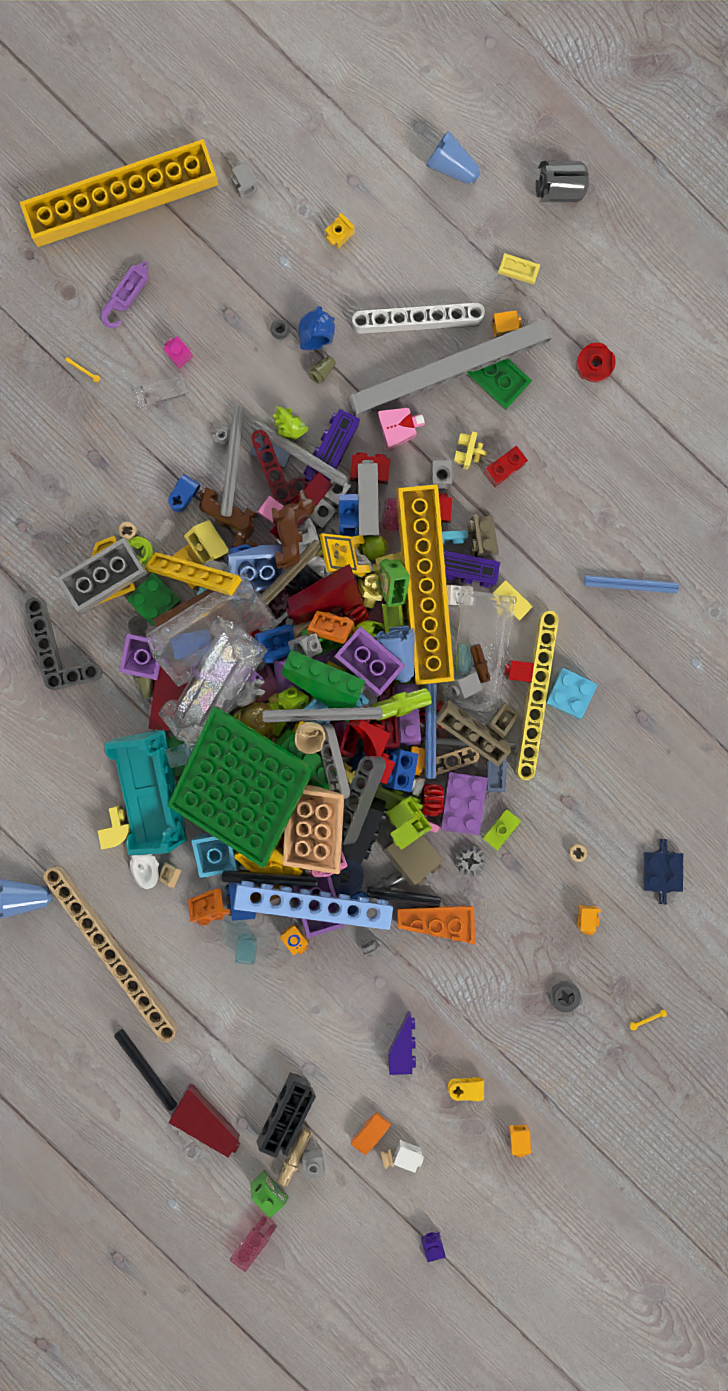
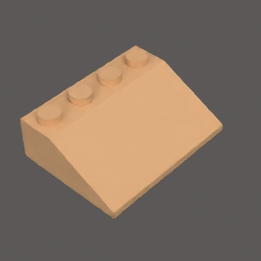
M313 785L306 786L285 828L283 865L334 874L340 873L344 794Z

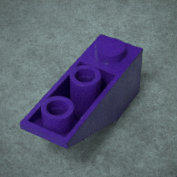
M407 1012L388 1050L389 1075L412 1074V1068H416V1056H412V1049H416L415 1037H412V1029H415V1018H411V1012Z

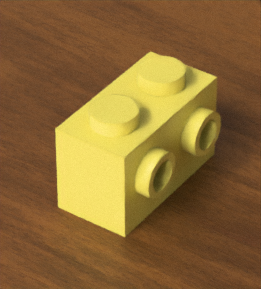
M210 520L193 526L184 535L203 565L212 560L219 562L228 555V547Z

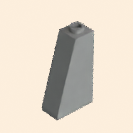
M363 460L362 464H358L359 536H379L378 463H374V460Z

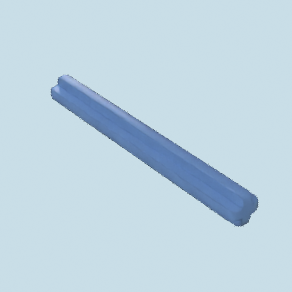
M588 575L584 577V586L665 593H677L679 590V584L674 582Z
M430 683L426 684V688L431 695L432 704L426 706L425 777L427 779L436 778L437 684Z

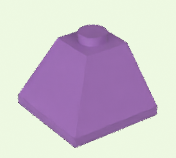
M133 633L127 634L119 672L158 680L165 642Z

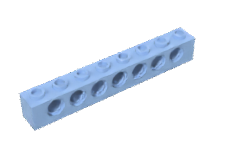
M242 881L241 884L237 883L233 906L235 910L390 930L393 906L388 904L387 900L377 899V902H371L367 897H358L356 900L350 899V895L339 894L338 897L331 896V893L320 891L319 894H312V890L300 889V892L292 891V887L287 886L275 889L273 885L264 883L260 887L253 886V882ZM253 892H258L261 894V898L259 901L253 902L250 900V895ZM272 895H279V903L271 904L270 897ZM293 897L299 898V904L296 907L289 905V901ZM317 900L319 902L318 907L314 910L309 909L310 901ZM333 902L337 903V910L335 912H329V904ZM356 905V913L349 915L347 913L348 907ZM369 908H375L376 910L373 917H367V910Z

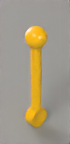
M65 358L67 363L93 378L94 382L100 381L99 375H94L70 358Z
M661 1010L660 1013L640 1022H631L629 1027L634 1031L640 1025L659 1017H666L667 1012L666 1010Z

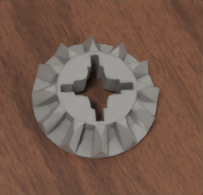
M466 845L456 854V867L467 876L476 875L482 872L486 865L485 854L477 846ZM473 853V859L478 863H472L470 868H468V862L463 858H470V855Z

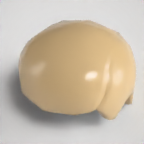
M315 722L303 723L297 728L295 733V745L299 751L305 754L319 752L326 739L324 728Z

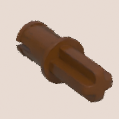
M481 645L471 646L470 650L474 660L473 667L476 668L480 683L490 681L491 677L487 667L488 661L484 658Z

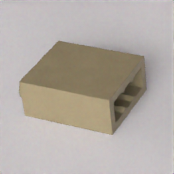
M424 835L402 850L393 841L382 849L410 886L421 885L427 880L425 876L430 872L433 874L441 868L440 863L444 861Z

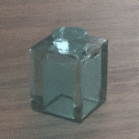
M242 934V936L238 937L235 963L255 964L258 938H254L252 934Z

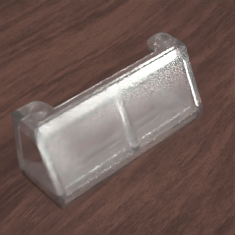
M246 572L239 575L242 581L232 596L214 591L146 634L153 658L178 687L191 680L194 668L256 629L265 632L278 625L273 612Z
M460 589V593L456 597V603L461 609L453 662L454 678L466 672L477 673L476 668L473 667L474 660L470 647L480 644L484 658L488 661L487 667L490 681L481 683L483 690L465 699H454L448 685L442 693L443 704L450 700L461 708L483 712L499 710L516 596Z
M216 616L210 625V632L216 637L179 700L167 701L158 713L177 739L196 744L213 707H218L226 713H230L267 651L264 645L232 621Z

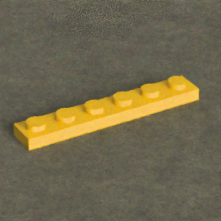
M158 552L154 553L145 566L149 572L230 596L233 595L242 581L239 575Z

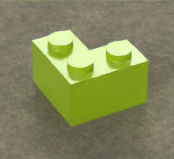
M411 796L387 812L389 821L397 828L390 834L393 842L401 850L433 829Z

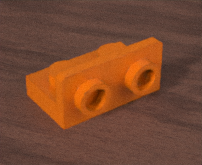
M316 611L307 629L309 634L316 633L318 637L345 644L350 633L354 634L356 631L353 620L321 611Z
M215 888L188 899L190 922L198 923L199 926L208 925L213 920H222L224 916L231 914L230 909L223 908L221 889Z

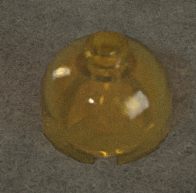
M255 702L245 706L239 712L238 720L266 738L271 737L276 730L277 722H263L262 713L264 710H272V708L262 702Z

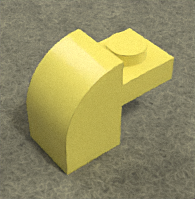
M120 805L109 808L112 827L98 830L101 850L118 846L131 833L129 823H123L125 813L120 808Z

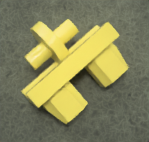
M472 431L471 434L460 433L458 445L466 446L467 451L466 453L456 451L453 462L463 465L462 469L468 470L472 455H474L473 462L479 463L480 457H486L487 452L482 450V443H478L477 448H474L477 432Z
M376 574L367 575L364 582L362 579L357 581L364 607L374 608L376 600L382 601L383 595L378 584L379 576Z

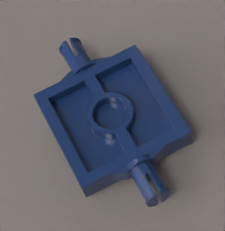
M659 839V850L644 852L643 890L658 892L659 904L666 905L667 893L683 892L684 853L668 851V839H664V845L663 839Z

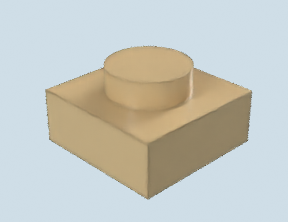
M165 862L158 880L166 886L174 888L181 870L173 864Z

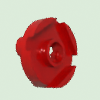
M595 342L588 344L581 350L576 360V367L582 379L596 383L606 380L615 368L616 359L614 353L607 348L608 346ZM594 358H597L601 365L594 367L591 362Z

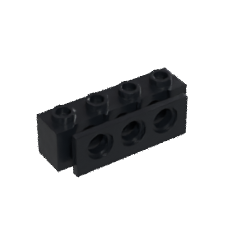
M290 1072L256 1141L260 1152L277 1158L282 1149L283 1155H288L316 1098L314 1090L310 1087L306 1078Z

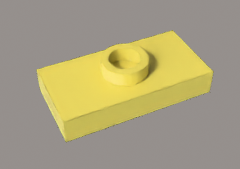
M504 253L498 274L534 285L540 264Z
M506 580L492 593L518 620H521L533 607Z

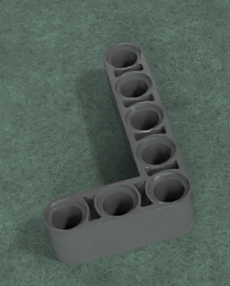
M29 598L25 603V609L45 686L51 690H60L100 679L103 670L98 664L87 663L67 669L62 668L45 601L39 598ZM35 602H39L40 608L34 612L32 606ZM43 620L45 626L39 631L37 623ZM44 639H48L49 641V647L47 649H44L42 647V641ZM50 657L54 660V665L51 668L46 665V661ZM90 667L96 669L94 677H90L88 674ZM73 671L78 676L74 682L70 680V673ZM54 676L59 679V683L55 687L51 684V679Z
M366 756L359 762L349 788L350 795L344 801L341 845L353 844L359 836L386 767L385 760L381 756Z

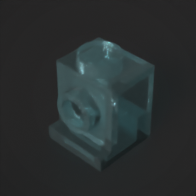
M185 743L175 746L176 750H174L173 746L165 749L170 768L187 764L195 745L187 746Z

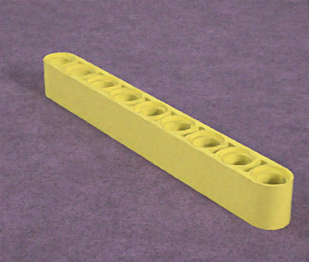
M553 611L542 613L538 619L532 658L534 670L532 682L528 684L515 769L516 775L523 780L532 779L536 771L559 621L558 615ZM546 615H550L553 618L551 625H547L544 622ZM543 634L549 635L550 641L548 644H544L541 641ZM541 652L547 656L545 663H541L538 659ZM538 671L544 674L542 682H538L535 678ZM535 690L541 693V699L535 701L532 697ZM533 709L538 711V718L532 720L529 716L530 711ZM533 728L536 732L532 739L527 737V730ZM530 747L533 753L530 757L526 758L524 756V749ZM524 766H528L530 769L527 776L521 775V769Z

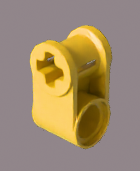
M479 1077L453 1078L448 1082L447 1090L451 1098L456 1101H483L484 1079ZM459 1086L460 1089H458L457 1092H454V1090H456V1087Z

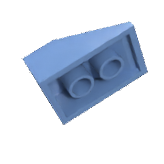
M282 544L261 545L228 555V573L239 575L242 579L235 592L265 591L286 570L283 568L277 569L275 552L279 551L283 554Z

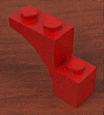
M369 719L349 720L347 724L352 726L362 739L365 757L381 756L385 760L386 767L380 782L387 784L396 763L389 760V755L383 753L390 733L384 731L385 727L377 723L369 724Z

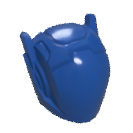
M317 306L316 310L306 313L300 320L298 337L300 349L302 350L320 349L323 345L330 344L333 341L335 318L322 311L323 308L321 306Z

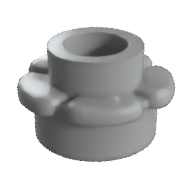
M225 426L215 428L214 442L219 445H226L230 439V430Z
M375 940L367 942L362 947L364 950L363 954L365 956L369 955V957L375 956L379 953L380 944H377Z

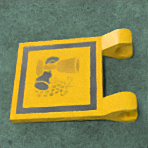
M319 535L327 572H335L350 564L353 574L363 577L366 573L371 572L370 565L358 566L354 548H358L360 544L365 543L363 536Z

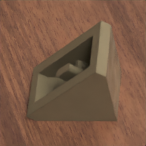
M504 703L488 721L486 726L501 738H504L519 714Z

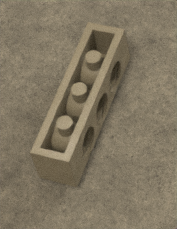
M450 700L437 713L436 723L498 767L510 754V743Z

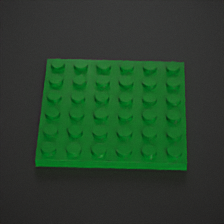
M215 706L206 720L167 806L264 868L267 866L315 768Z

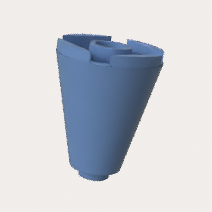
M449 131L445 133L426 163L427 167L468 185L471 182L475 183L481 174L478 172L480 167Z
M397 626L389 628L390 632L384 634V630L376 634V640L405 665L395 677V680H399V682L411 680V677L414 676V628L410 629V626Z
M0 879V918H7L47 907L48 903H51V891H48L47 887Z

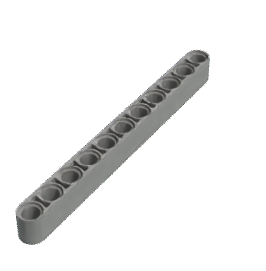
M541 320L355 393L348 397L354 416L359 417L467 375L468 371H477L543 345L551 340V336L545 321Z

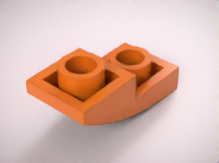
M375 1112L364 1123L363 1129L351 1139L350 1144L366 1155L391 1126V1123Z

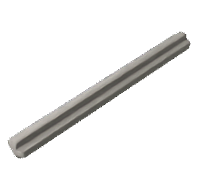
M235 406L232 414L221 504V515L227 517L232 515L244 409L241 406Z
M255 421L252 430H264L272 443L337 484L343 486L347 481L346 475L259 421Z
M381 707L264 710L262 713L263 722L382 719L383 717Z

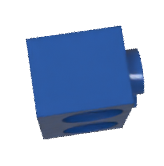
M389 749L387 754L390 756L389 760L396 763L387 784L382 783V787L412 792L418 754L404 750Z

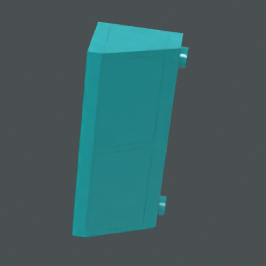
M156 730L115 738L104 743L106 756L110 760L116 761L131 830V833L125 840L128 855L169 853L187 841L182 815L167 806L176 788L165 731Z

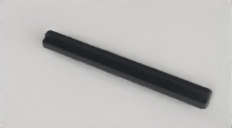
M225 870L222 871L221 876L223 882L242 883V881L253 882V884L264 883L318 887L319 878L313 875Z
M123 1029L115 1033L114 1038L168 1111L173 1110L177 1106V1102Z

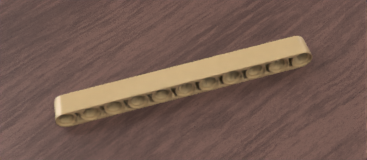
M60 866L48 869L44 874V880L157 1037L163 1042L172 1041L177 1033V1025L66 871ZM52 871H55V872L58 873V875H59L58 880L52 879V877H51V872H52ZM63 887H67L70 890L69 896L63 894ZM74 902L81 905V911L74 909ZM85 918L92 920L93 925L91 927L85 924ZM96 934H102L104 942H99L96 939ZM107 950H113L115 957H109ZM124 965L127 972H120L118 966ZM136 981L138 988H132L129 982ZM146 996L149 998L150 1003L144 1004L141 1001V997ZM152 1012H158L161 1018L154 1019ZM163 1028H170L172 1030V1034H165Z

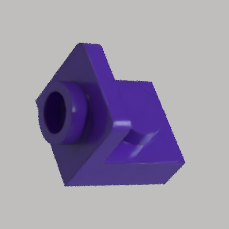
M430 1232L421 1237L427 1263L446 1258L440 1232Z

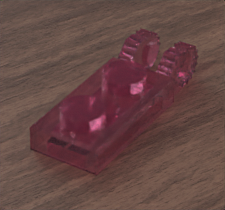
M264 1216L258 1221L255 1228H252L230 1258V1261L244 1272L247 1271L268 1243L270 1236L276 1228V1225L272 1223L264 1235L259 1232L267 1220Z

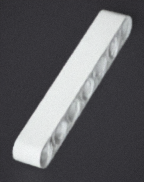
M479 303L357 311L353 315L352 327L355 332L363 334L476 326L483 320L485 310ZM471 312H478L480 314V317H472ZM459 313L461 318L454 319L451 314ZM439 314L442 319L435 320L432 315ZM415 315H420L423 318V320L417 322L413 319V317ZM400 316L404 321L397 323L394 318ZM383 318L385 322L383 324H377L375 322V319ZM363 319L366 323L359 326L356 324V321Z

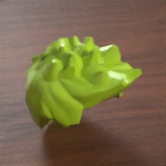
M276 406L277 409L273 418L275 419L274 426L278 427V434L288 438V440H296L309 430L308 426H305V423L299 417L291 414V408L285 409Z

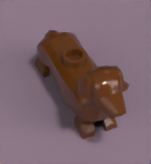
M207 487L204 493L202 491L198 492L201 497L199 509L216 519V524L224 528L228 525L235 529V547L245 544L253 548L258 546L250 540L254 532L252 521L258 516L256 512L246 508L243 513L238 507L233 506L231 516H222V503H218L214 499H217L218 494Z
M305 490L300 491L297 504H287L279 511L276 508H272L273 524H277L278 535L283 546V554L279 551L275 552L277 569H287L289 566L296 565L300 561L299 542H303L302 530H298V521L303 517L310 516L315 509L314 501L307 498Z

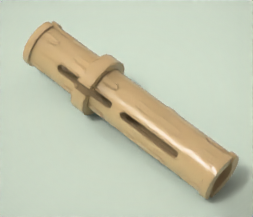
M304 1127L301 1128L289 1157L283 1163L284 1167L277 1179L279 1184L286 1187L289 1185L290 1179L294 1171H297L299 1160L313 1134L311 1130Z

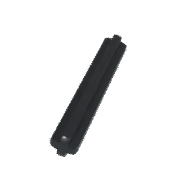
M368 887L367 896L369 898L439 907L441 902L440 897L377 887Z

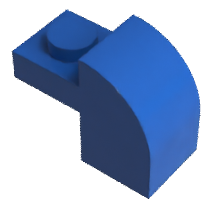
M358 494L339 495V527L341 536H359Z

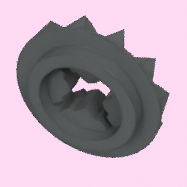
M568 981L558 982L557 985L552 987L550 1000L553 1007L558 1011L570 1012L579 1005L581 994L575 984ZM562 990L566 994L570 993L567 1000L568 1003L564 999H560L562 997Z

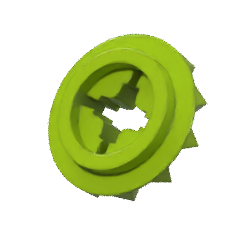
M133 537L128 541L132 547L143 549L141 551L143 558L140 556L138 558L143 566H145L153 556V547L147 539Z

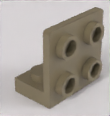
M477 514L473 515L469 523H467L468 533L472 534L473 538L472 542H470L471 552L475 553V557L499 554L493 515L478 518Z

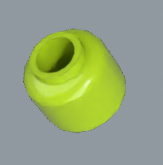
M381 535L365 536V543L360 544L358 547L361 554L365 555L369 561H372L375 558L385 556V552L388 550V543Z

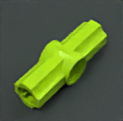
M427 688L411 693L403 692L390 697V699L371 704V707H381L383 710L382 719H386L395 715L400 717L409 714L415 709L431 705L432 702L430 692Z

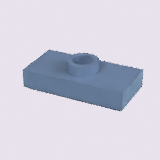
M257 436L255 442L259 441L262 447L257 448L258 451H261L263 448H270L269 444L264 445L263 438ZM272 443L280 467L285 469L291 454ZM252 445L249 454L251 456L258 458L255 448ZM267 451L262 454V460L270 462L273 458L271 452Z
M507 757L499 767L487 759L486 777L488 780L486 792H506Z

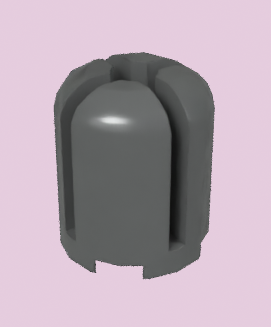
M540 162L538 168H541L540 178L536 180V196L541 197L540 202H579L584 198L589 187V173L583 162Z

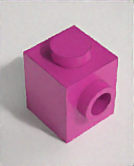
M178 336L169 339L163 348L165 354L178 369L193 357L190 349Z

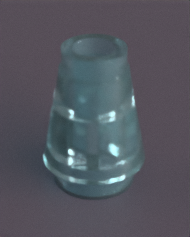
M467 644L457 645L454 661L455 672H471L473 665L469 645Z

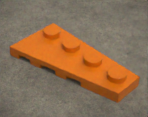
M473 905L397 908L398 929L425 933L475 945Z

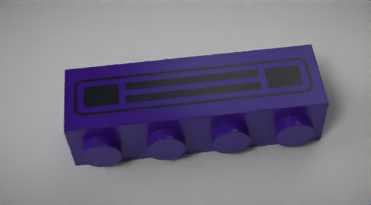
M341 409L338 410L337 414L333 413L329 421L331 426L328 431H324L321 437L323 442L320 448L316 447L313 453L315 457L336 470L360 424L359 418ZM307 465L303 473L306 475L305 480L308 483L318 472L309 465Z
M443 550L446 580L460 579L461 583L472 585V582L480 583V587L489 589L491 586L496 585L501 562Z

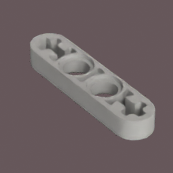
M330 723L320 724L326 734V739L320 752L330 791L344 794V799H347L350 795V789L335 729Z

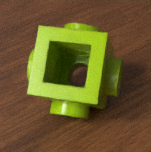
M293 686L278 694L279 710L304 709L309 705L308 696Z

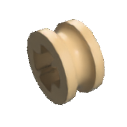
M124 522L119 526L118 531L122 538L129 540L136 537L137 528L132 523ZM125 527H132L133 530H131L132 534L130 536L123 534Z
M574 844L569 848L568 852L572 860L582 862L586 859L587 850L582 845ZM576 848L583 852L582 856L579 855V858H576V855L573 854L574 850L577 851Z
M391 1149L387 1153L382 1151L384 1168L388 1169V1166L394 1167Z

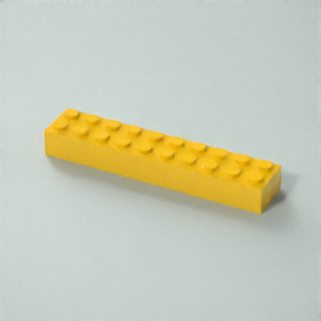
M204 139L19 203L31 237L37 247H41L218 186L219 184Z
M438 484L397 488L396 500L402 564L410 575L406 599L407 623L410 629L414 628L413 683L420 685L454 681Z

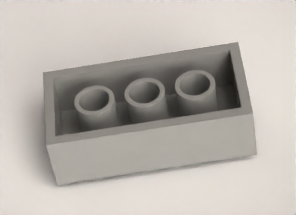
M122 538L59 576L57 580L76 611L84 613L145 576L148 572L129 541Z

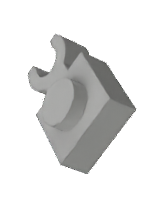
M255 679L253 682L247 681L237 686L236 705L244 707L256 701L255 695L261 696L265 693V690L259 689L264 684V681Z

